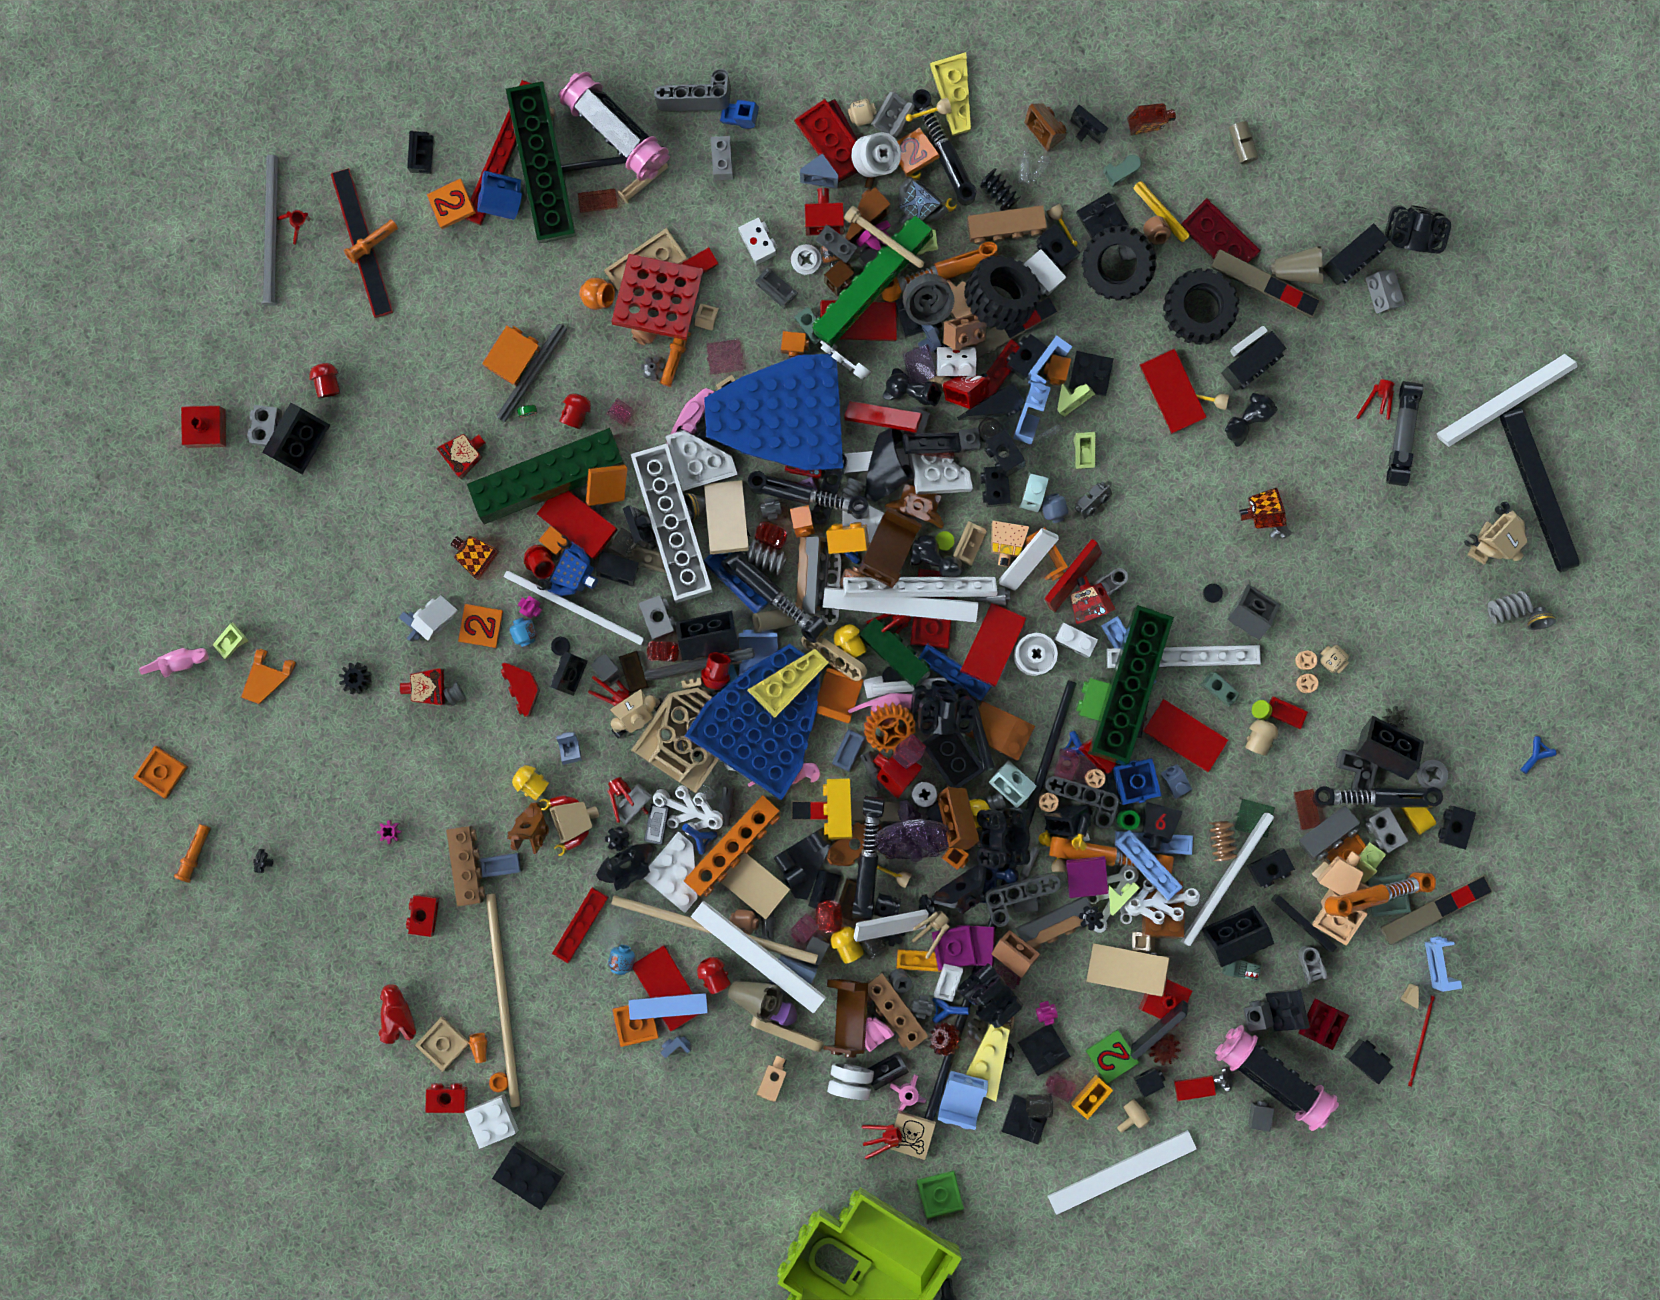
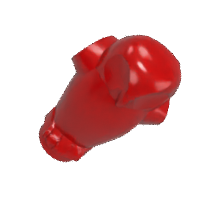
M388 984L383 987L380 999L383 1001L381 1006V1029L378 1032L380 1041L386 1044H393L395 1040L399 1039L400 1031L405 1039L410 1041L415 1037L416 1029L409 1005L404 1000L399 987L394 984Z

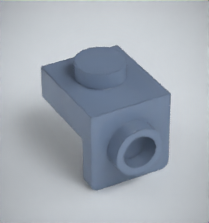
M935 324L921 325L927 338L919 342L918 346L925 355L942 346L938 338L940 333Z
M411 611L409 614L403 612L399 618L413 629L407 639L412 642L419 640L422 635L411 626L415 619L413 617L414 613Z
M566 732L556 737L563 765L582 761L579 740L575 732Z
M1178 764L1170 766L1161 772L1175 799L1192 790L1184 771Z
M678 1035L674 1040L669 1038L662 1045L663 1050L660 1053L666 1058L677 1047L681 1046L688 1054L692 1050L689 1047L691 1043L685 1036L681 1038Z

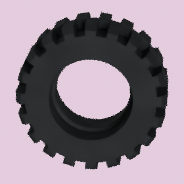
M1127 225L1111 226L1097 233L1088 242L1082 255L1083 276L1087 279L1088 286L1092 287L1096 294L1105 296V299H1115V301L1130 299L1141 293L1154 277L1157 266V256L1152 242L1150 243L1147 239L1148 237L1139 232V229L1131 228ZM1113 245H1125L1132 249L1137 257L1135 273L1123 281L1109 278L1102 269V256Z
M1004 255L987 257L977 264L966 282L964 296L967 306L971 308V313L976 315L980 322L987 323L986 326L991 328L994 326L998 330L1019 328L1029 320L1040 303L1041 287L1039 282H1037L1036 275L1032 274V270L1028 266H1024L1023 262L1020 260L1016 261L1013 257L1008 256L1006 258ZM992 286L1004 289L1012 296L1013 300L1002 297Z
M1197 268L1193 272L1191 270L1185 272L1183 276H1179L1165 296L1163 311H1165V321L1169 322L1168 328L1170 331L1174 330L1176 332L1175 336L1177 338L1183 337L1185 339L1184 342L1190 343L1192 341L1195 342V345H1201L1204 342L1206 344L1212 343L1227 333L1236 321V316L1239 313L1237 305L1240 303L1239 297L1235 295L1237 290L1235 287L1230 286L1231 281L1229 278L1225 280L1222 278V273L1218 271L1215 274L1213 269L1207 268L1206 271H1202V268ZM1201 290L1214 297L1218 305V314L1214 320L1209 323H1199L1187 315L1184 309V300L1190 292Z

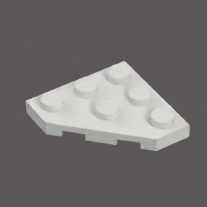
M685 430L666 435L682 491L737 475L732 455Z
M946 453L909 454L911 468L914 472L913 480L916 495L971 492L973 489L970 472L953 462L954 459Z
M678 831L650 864V873L644 878L684 913L698 899V894L683 881L695 868L693 843Z

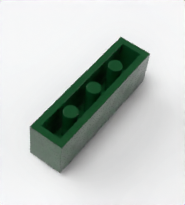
M874 618L859 633L860 638L913 688L919 686L931 674L930 665L923 658L919 660L915 656L917 654L911 646L908 645L906 647L901 643L903 639L897 633L892 634L889 630L882 632V629L887 624L882 619L878 621Z

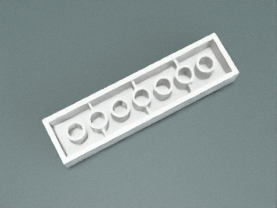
M668 444L631 454L675 603L712 593Z

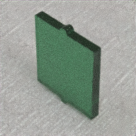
M1242 799L1239 812L1236 813L1237 820L1234 829L1251 834L1263 814L1270 813L1273 815L1275 807ZM1273 821L1270 823L1262 837L1268 838L1271 824H1273Z

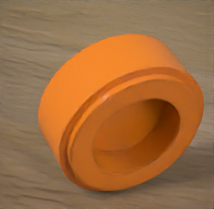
M502 1072L493 1074L489 1080L490 1088L495 1092L506 1090L508 1087L507 1075Z

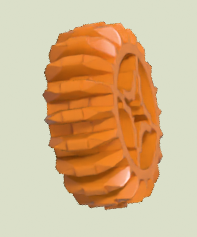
M893 702L890 706L884 703L882 708L877 705V711L871 710L872 716H866L867 722H864V734L867 742L873 748H877L879 752L884 749L888 753L889 749H892L895 753L896 748L899 747L902 750V745H908V739H913L912 734L916 730L914 727L916 726L914 717L900 703L897 706ZM900 719L904 721L903 727L899 726ZM876 728H879V729H880V732H881V735H880V736H878L877 734H875V733H876Z

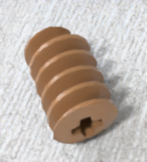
M1228 821L1209 822V824L1215 826L1210 829V832L1216 834L1210 837L1211 840L1216 841L1211 847L1217 849L1212 855L1218 856L1213 861H1227L1236 858L1237 854L1231 853L1236 850V846L1230 845L1236 841L1234 838H1230L1231 835L1235 834V831L1229 830L1234 824Z

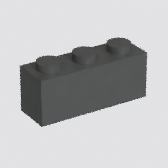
M1343 806L1299 839V845L1313 862L1317 860L1322 861L1329 855L1328 852L1333 848L1338 849L1344 844L1346 838H1352L1359 833L1360 822L1346 806Z

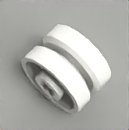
M879 132L863 136L855 142L852 148L853 165L865 177L872 178L892 173L900 163V146L889 133Z
M1032 633L1023 637L1015 646L1013 654L1018 669L1031 676L1042 675L1051 670L1058 656L1056 644L1050 637L1041 633ZM1033 651L1038 653V657H1032Z
M833 1063L831 1075L837 1079L829 1081L827 1092L844 1098L869 1100L871 1089L864 1084L872 1082L874 1071L856 1065Z

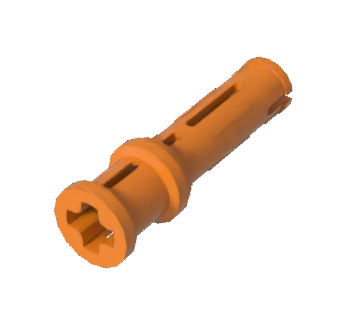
M390 219L365 239H358L355 245L349 249L346 248L344 250L345 255L353 264L357 263V259L364 254L368 255L372 247L394 231H397V225Z
M674 338L673 343H670L671 351L660 384L671 387L680 357L686 351L685 345L687 340Z
M202 824L198 825L188 852L180 860L181 865L177 874H174L176 879L187 883L191 882V874L194 868H197L196 861L211 829L210 827Z

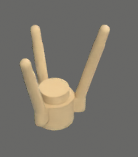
M940 910L913 928L916 931L930 922L926 928L912 939V942H916L932 927L937 931L941 929L926 955L927 959L935 950L945 931L950 928L947 925L950 922L949 918Z

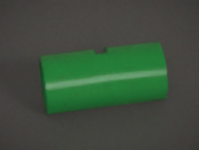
M1122 810L1116 815V824L1122 829L1133 830L1140 823V817L1135 811ZM1126 815L1131 817V822L1128 825L1124 822Z

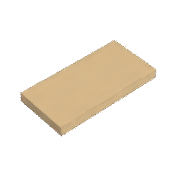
M667 228L628 253L677 264L688 259ZM628 254L604 270L618 292ZM644 272L638 275L640 279H646L649 276ZM641 289L635 290V291H634V295L639 294V293L642 292L643 290H641Z
M742 480L705 484L710 555L748 551Z
M735 843L729 846V852L735 853L739 849V846ZM743 853L739 857L741 860L735 868H729L726 872L728 875L721 883L767 920L791 889L751 856ZM720 857L716 860L715 864L717 867H722L725 865L726 860Z
M1093 943L1086 982L1163 997L1170 958Z

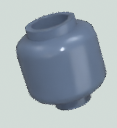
M1059 493L1044 497L1045 500L1041 506L1045 519L1052 520L1053 523L1063 521V517L1068 514L1065 497L1059 496Z

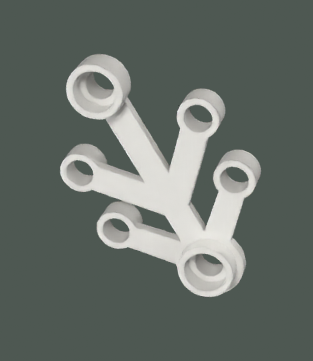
M820 341L822 350L829 355L833 352L832 357L839 363L844 361L842 365L850 371L854 368L853 373L863 380L864 377L867 378L871 371L860 363L855 366L836 352L837 346L835 344L831 348L824 341Z
M679 786L675 791V795L683 799L685 804L670 799L669 793L664 789L657 790L653 796V802L656 806L666 805L684 812L683 814L671 815L669 817L667 825L670 828H676L679 823L693 818L701 819V821L696 823H688V825L696 830L705 827L719 829L723 825L722 814L716 810L712 811L703 793H697L692 800L687 787ZM697 806H701L703 811L698 810Z
M1123 866L1118 874L1107 876V885L1120 881L1114 890L1121 895L1123 892L1120 890L1126 883L1132 884L1133 881H1137L1138 871L1133 866ZM1128 871L1132 872L1130 879L1126 878V872ZM1109 890L1108 894L1095 895L1096 900L1094 902L1089 900L1090 904H1096L1100 900L1108 899ZM1137 891L1131 897H1136L1138 895ZM1109 901L1102 912L1104 917L1099 919L1103 923V927L1099 929L1095 925L1094 931L1098 933L1104 932L1107 928L1106 921L1110 916ZM1124 904L1120 908V920L1124 924H1129L1132 921V915L1126 911ZM1129 915V920L1124 922L1123 916Z
M1146 879L1139 894L1136 897H1131L1125 903V909L1130 915L1137 916L1142 914L1153 920L1155 924H1162L1164 922V913L1171 916L1175 921H1181L1184 911L1178 907L1173 909L1167 904L1185 902L1189 906H1195L1199 903L1200 894L1196 889L1190 888L1185 893L1174 895L1167 901L1157 891L1152 899L1144 900L1148 893L1155 889V886ZM1154 907L1160 911L1153 912L1148 908Z

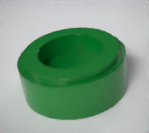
M535 405L523 406L517 410L519 417H527L538 413Z

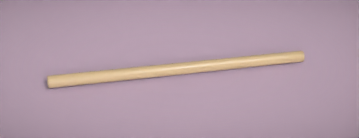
M494 893L486 895L510 1104L511 1107H517L521 1105L496 895Z
M616 895L613 897L612 905L712 934L691 917ZM748 935L768 951L812 964L817 962L818 955Z

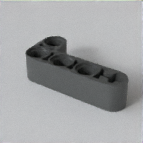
M717 69L711 75V84L663 85L654 90V97L657 108L661 111L723 110L730 103L731 84L728 72L724 69Z
M1050 776L1045 780L1044 787L1047 792L1097 807L1094 815V824L1097 827L1107 829L1112 825L1118 807V797L1115 794L1057 776ZM1054 779L1056 780L1055 783L1063 785V782H1065L1062 793H1060V788H1053L1051 790L1049 782H1053ZM1070 785H1074L1077 789L1076 794L1073 796L1067 793V788ZM1091 790L1095 793V798L1089 802L1085 795ZM1107 796L1113 798V805L1110 807L1104 804V799ZM1104 814L1108 817V822L1102 826L1098 820Z
M1046 873L989 889L986 892L985 900L992 922L998 927L1005 926L1009 922L1006 905L1058 891L1061 886L1059 878L1053 873ZM1050 878H1052L1053 881H1056L1053 883L1052 887L1046 884L1049 883ZM1029 884H1037L1035 892L1027 891ZM1012 888L1018 889V895L1014 898L1008 896ZM994 893L1000 895L996 903L990 902L989 899ZM998 912L1005 914L1002 921L995 920V915Z

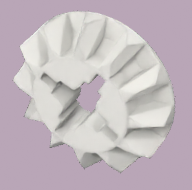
M812 245L798 246L791 255L792 267L797 273L803 275L813 274L819 269L821 255ZM810 255L809 261L811 264L805 263V265L801 266L803 262L801 256L806 258Z

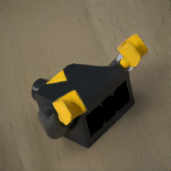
M1067 805L1044 815L1046 831L1039 835V842L1043 846L1049 847L1051 844L1050 834L1078 835V837L1072 840V845L1076 850L1080 847L1084 851L1087 844L1084 842L1083 837H1086L1088 827L1092 823L1091 807L1088 805Z

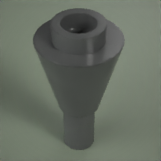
M1006 587L997 589L996 597H975V602L988 601L989 603L1007 606V602L1011 601L1010 590H1006Z

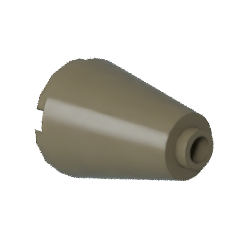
M1321 246L1275 259V263H1271L1272 275H1276L1278 279L1318 285L1323 284Z
M734 981L728 987V995L731 1000L765 1023L771 1022L772 1019L770 1018L779 1013L783 1001V994H780L782 989L776 984Z

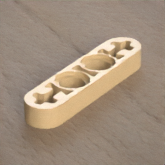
M804 636L802 637L801 642L805 649L808 651L816 649L829 662V665L852 680L859 681L867 674V669L862 662L822 636L816 643H811ZM823 647L829 651V655L825 653ZM839 657L844 660L845 665L839 661Z
M753 1016L750 1024L757 1029L817 1052H821L824 1042L772 1021L765 1023Z

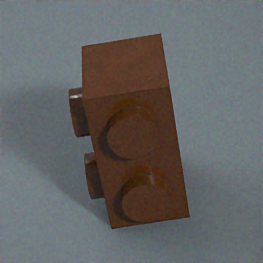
M839 260L824 274V283L838 296L842 290L848 289L852 284L854 268L850 263H844L842 260Z

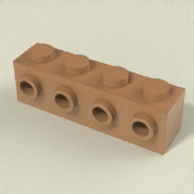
M1043 205L970 215L967 217L970 243L975 242V244H983L986 240L1000 242L1008 237L1020 239L1024 235L1029 234L1032 237L1040 236L1047 228Z
M472 826L447 829L457 907L482 903L483 898H485V889L480 884V879L483 877L481 867L478 868L477 860H480L479 849H475L474 841H477L476 830Z
M882 972L868 982V1000L875 1002L877 1006L874 1008L880 1017L883 1015L886 1017L888 1028L892 1032L896 1031L900 1036L897 1040L903 1048L908 1047L911 1050L929 1037Z

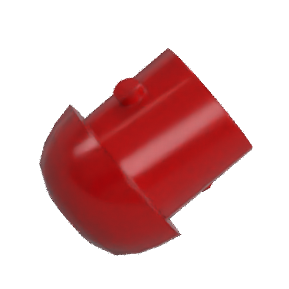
M330 363L315 365L310 370L309 380L314 382L318 398L330 397L340 393L336 375L339 373L335 366Z
M576 393L569 394L563 401L565 407L562 410L559 421L568 426L581 429L587 412L591 413V402L582 395Z
M533 545L526 550L524 554L526 568L532 571L535 577L539 579L550 577L555 568L551 551L543 545Z
M718 652L708 655L706 668L701 670V679L706 687L718 690L728 684L730 680L728 671L731 659L727 655Z
M709 957L697 966L698 978L703 979L705 983L703 986L708 988L710 994L718 993L731 984L727 977L728 972L723 969L725 964L717 957Z

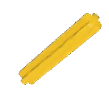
M1139 181L1133 187L1136 193L1157 216H1161L1167 221L1172 233L1181 242L1186 241L1190 234L1142 181Z

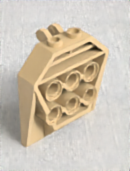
M703 687L669 693L631 749L632 752L694 793L699 790L719 761L718 758L684 737L690 727V723L695 720L704 704L712 698L710 696L711 693ZM676 710H679L682 713V719L680 721L674 718V712ZM663 730H667L670 733L668 740H664L661 737ZM680 740L686 744L684 751H680L677 747ZM696 751L700 752L702 755V758L699 762L695 761L693 758V755Z

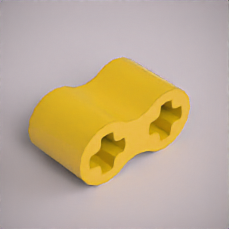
M1410 797L1409 799H1420V797ZM1400 807L1419 835L1437 824L1427 808Z

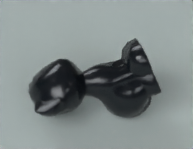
M894 368L891 376L886 381V390L883 398L885 400H894L895 398H902L907 393L920 404L936 406L940 401L942 391L935 382H926L925 384L918 382L910 383L908 375L901 369Z
M1252 393L1250 396L1251 404L1243 413L1242 418L1232 417L1229 420L1225 432L1228 439L1233 441L1236 447L1244 443L1249 433V424L1267 422L1278 411V408L1269 397Z
M923 535L914 541L911 565L917 566L924 561L932 566H937L942 577H957L963 572L964 567L960 559L954 556L942 557L940 555L939 544L934 537Z

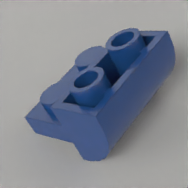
M484 171L477 211L514 220L521 202V179Z

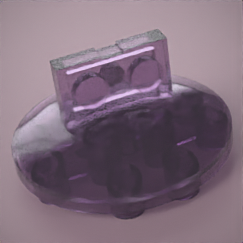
M907 800L899 802L898 816L901 822L881 829L875 836L877 851L885 855L886 859H911L913 862H918L925 857H938L940 852L949 847L946 833H950V830L943 823L923 820L921 814Z

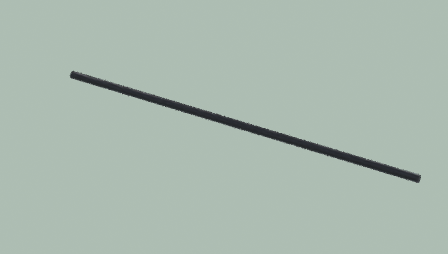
M1067 681L1034 784L1037 787L1030 794L1026 810L1030 814L1028 830L1077 685L1073 681ZM1007 864L1006 870L1009 868L1016 870L1017 866ZM1002 879L1000 886L1009 884L1005 879ZM997 894L995 903L998 902L1000 898L999 894ZM998 912L995 915L996 921H999L1002 912ZM990 918L987 927H995L996 931L997 926ZM974 965L971 974H973L977 969L983 966ZM963 998L961 1007L971 1008L972 1003L968 999L965 1000ZM958 1014L924 1116L925 1119L934 1120L968 1015Z

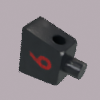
M1146 802L1143 809L1142 837L1150 839L1149 849L1160 851L1162 842L1169 843L1183 811Z

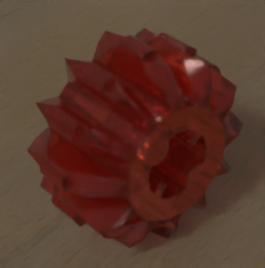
M760 522L759 526H757L755 539L759 543L774 549H782L786 543L788 533L778 525Z
M651 641L648 643L647 659L650 661L675 662L678 660L679 655L678 644L675 642Z
M832 900L818 903L815 916L817 919L816 924H818V929L822 930L823 933H833L841 929L844 916L842 915L843 910L840 909V903Z
M948 1023L934 1025L935 1031H930L932 1038L928 1039L932 1042L930 1048L934 1049V1053L942 1056L955 1054V1048H960L958 1041L962 1040L958 1037L960 1031L955 1029L956 1026Z
M1167 1033L1149 1048L1153 1051L1148 1055L1154 1057L1153 1061L1155 1063L1160 1060L1161 1065L1164 1066L1167 1060L1171 1065L1173 1063L1172 1057L1176 1060L1179 1058L1175 1052H1181V1049L1176 1047L1180 1042L1178 1040L1174 1041L1175 1036L1173 1034L1168 1037ZM1162 1045L1166 1046L1168 1048V1051H1163L1162 1053H1160V1051H1162L1160 1047Z

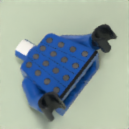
M562 535L561 537L566 539L567 542L560 544L557 541L558 545L564 548L548 581L539 579L545 582V586L543 588L537 587V589H548V592L560 596L572 595L577 591L582 592L585 586L594 589L598 579L591 576L594 568L590 565L591 560L587 553L577 544L570 543L567 536Z

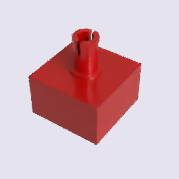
M818 188V203L805 204L806 236L819 235L826 225L840 235L844 234L843 203H829V188H824V196L822 195V188Z
M221 406L181 407L182 445L187 448L226 447V409Z
M1166 979L1164 996L1145 993L1139 1009L1162 1019L1182 1000L1188 1003L1192 990Z

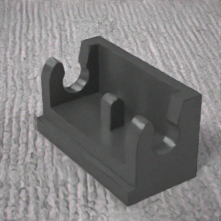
M768 267L755 280L756 285L783 309L798 294Z

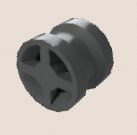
M848 478V485L846 488H843L842 493L851 497L860 496L861 491L866 486L852 478Z
M457 682L451 688L443 690L451 706H454L459 700L463 701L466 699L463 690Z
M1000 792L996 793L993 797H986L987 804L991 810L998 811L1006 808Z
M899 968L890 973L889 981L896 992L905 993L911 988L912 981L905 970Z

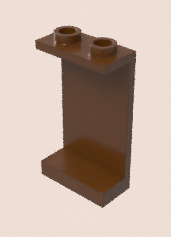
M887 508L882 515L858 571L893 588L900 578L901 568L922 524L913 518L900 514L895 509Z
M827 979V987L836 988L838 992L835 1045H824L823 1050H829L833 1055H843L845 1053V1057L855 1058L856 1054H865L868 983L846 979Z

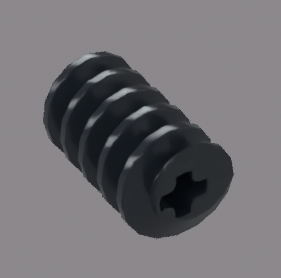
M994 168L983 178L980 188H986L985 193L987 195L992 193L990 199H997L995 205H1001L1000 210L1005 211L1017 203L1021 196L1015 198L1014 196L1017 191L1009 192L1012 186L1005 187L1004 185L1007 180L999 181L1002 174L995 176L994 174L997 169Z

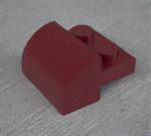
M1315 998L1307 1013L1310 1027L1301 1029L1298 1033L1333 1050L1350 1015Z

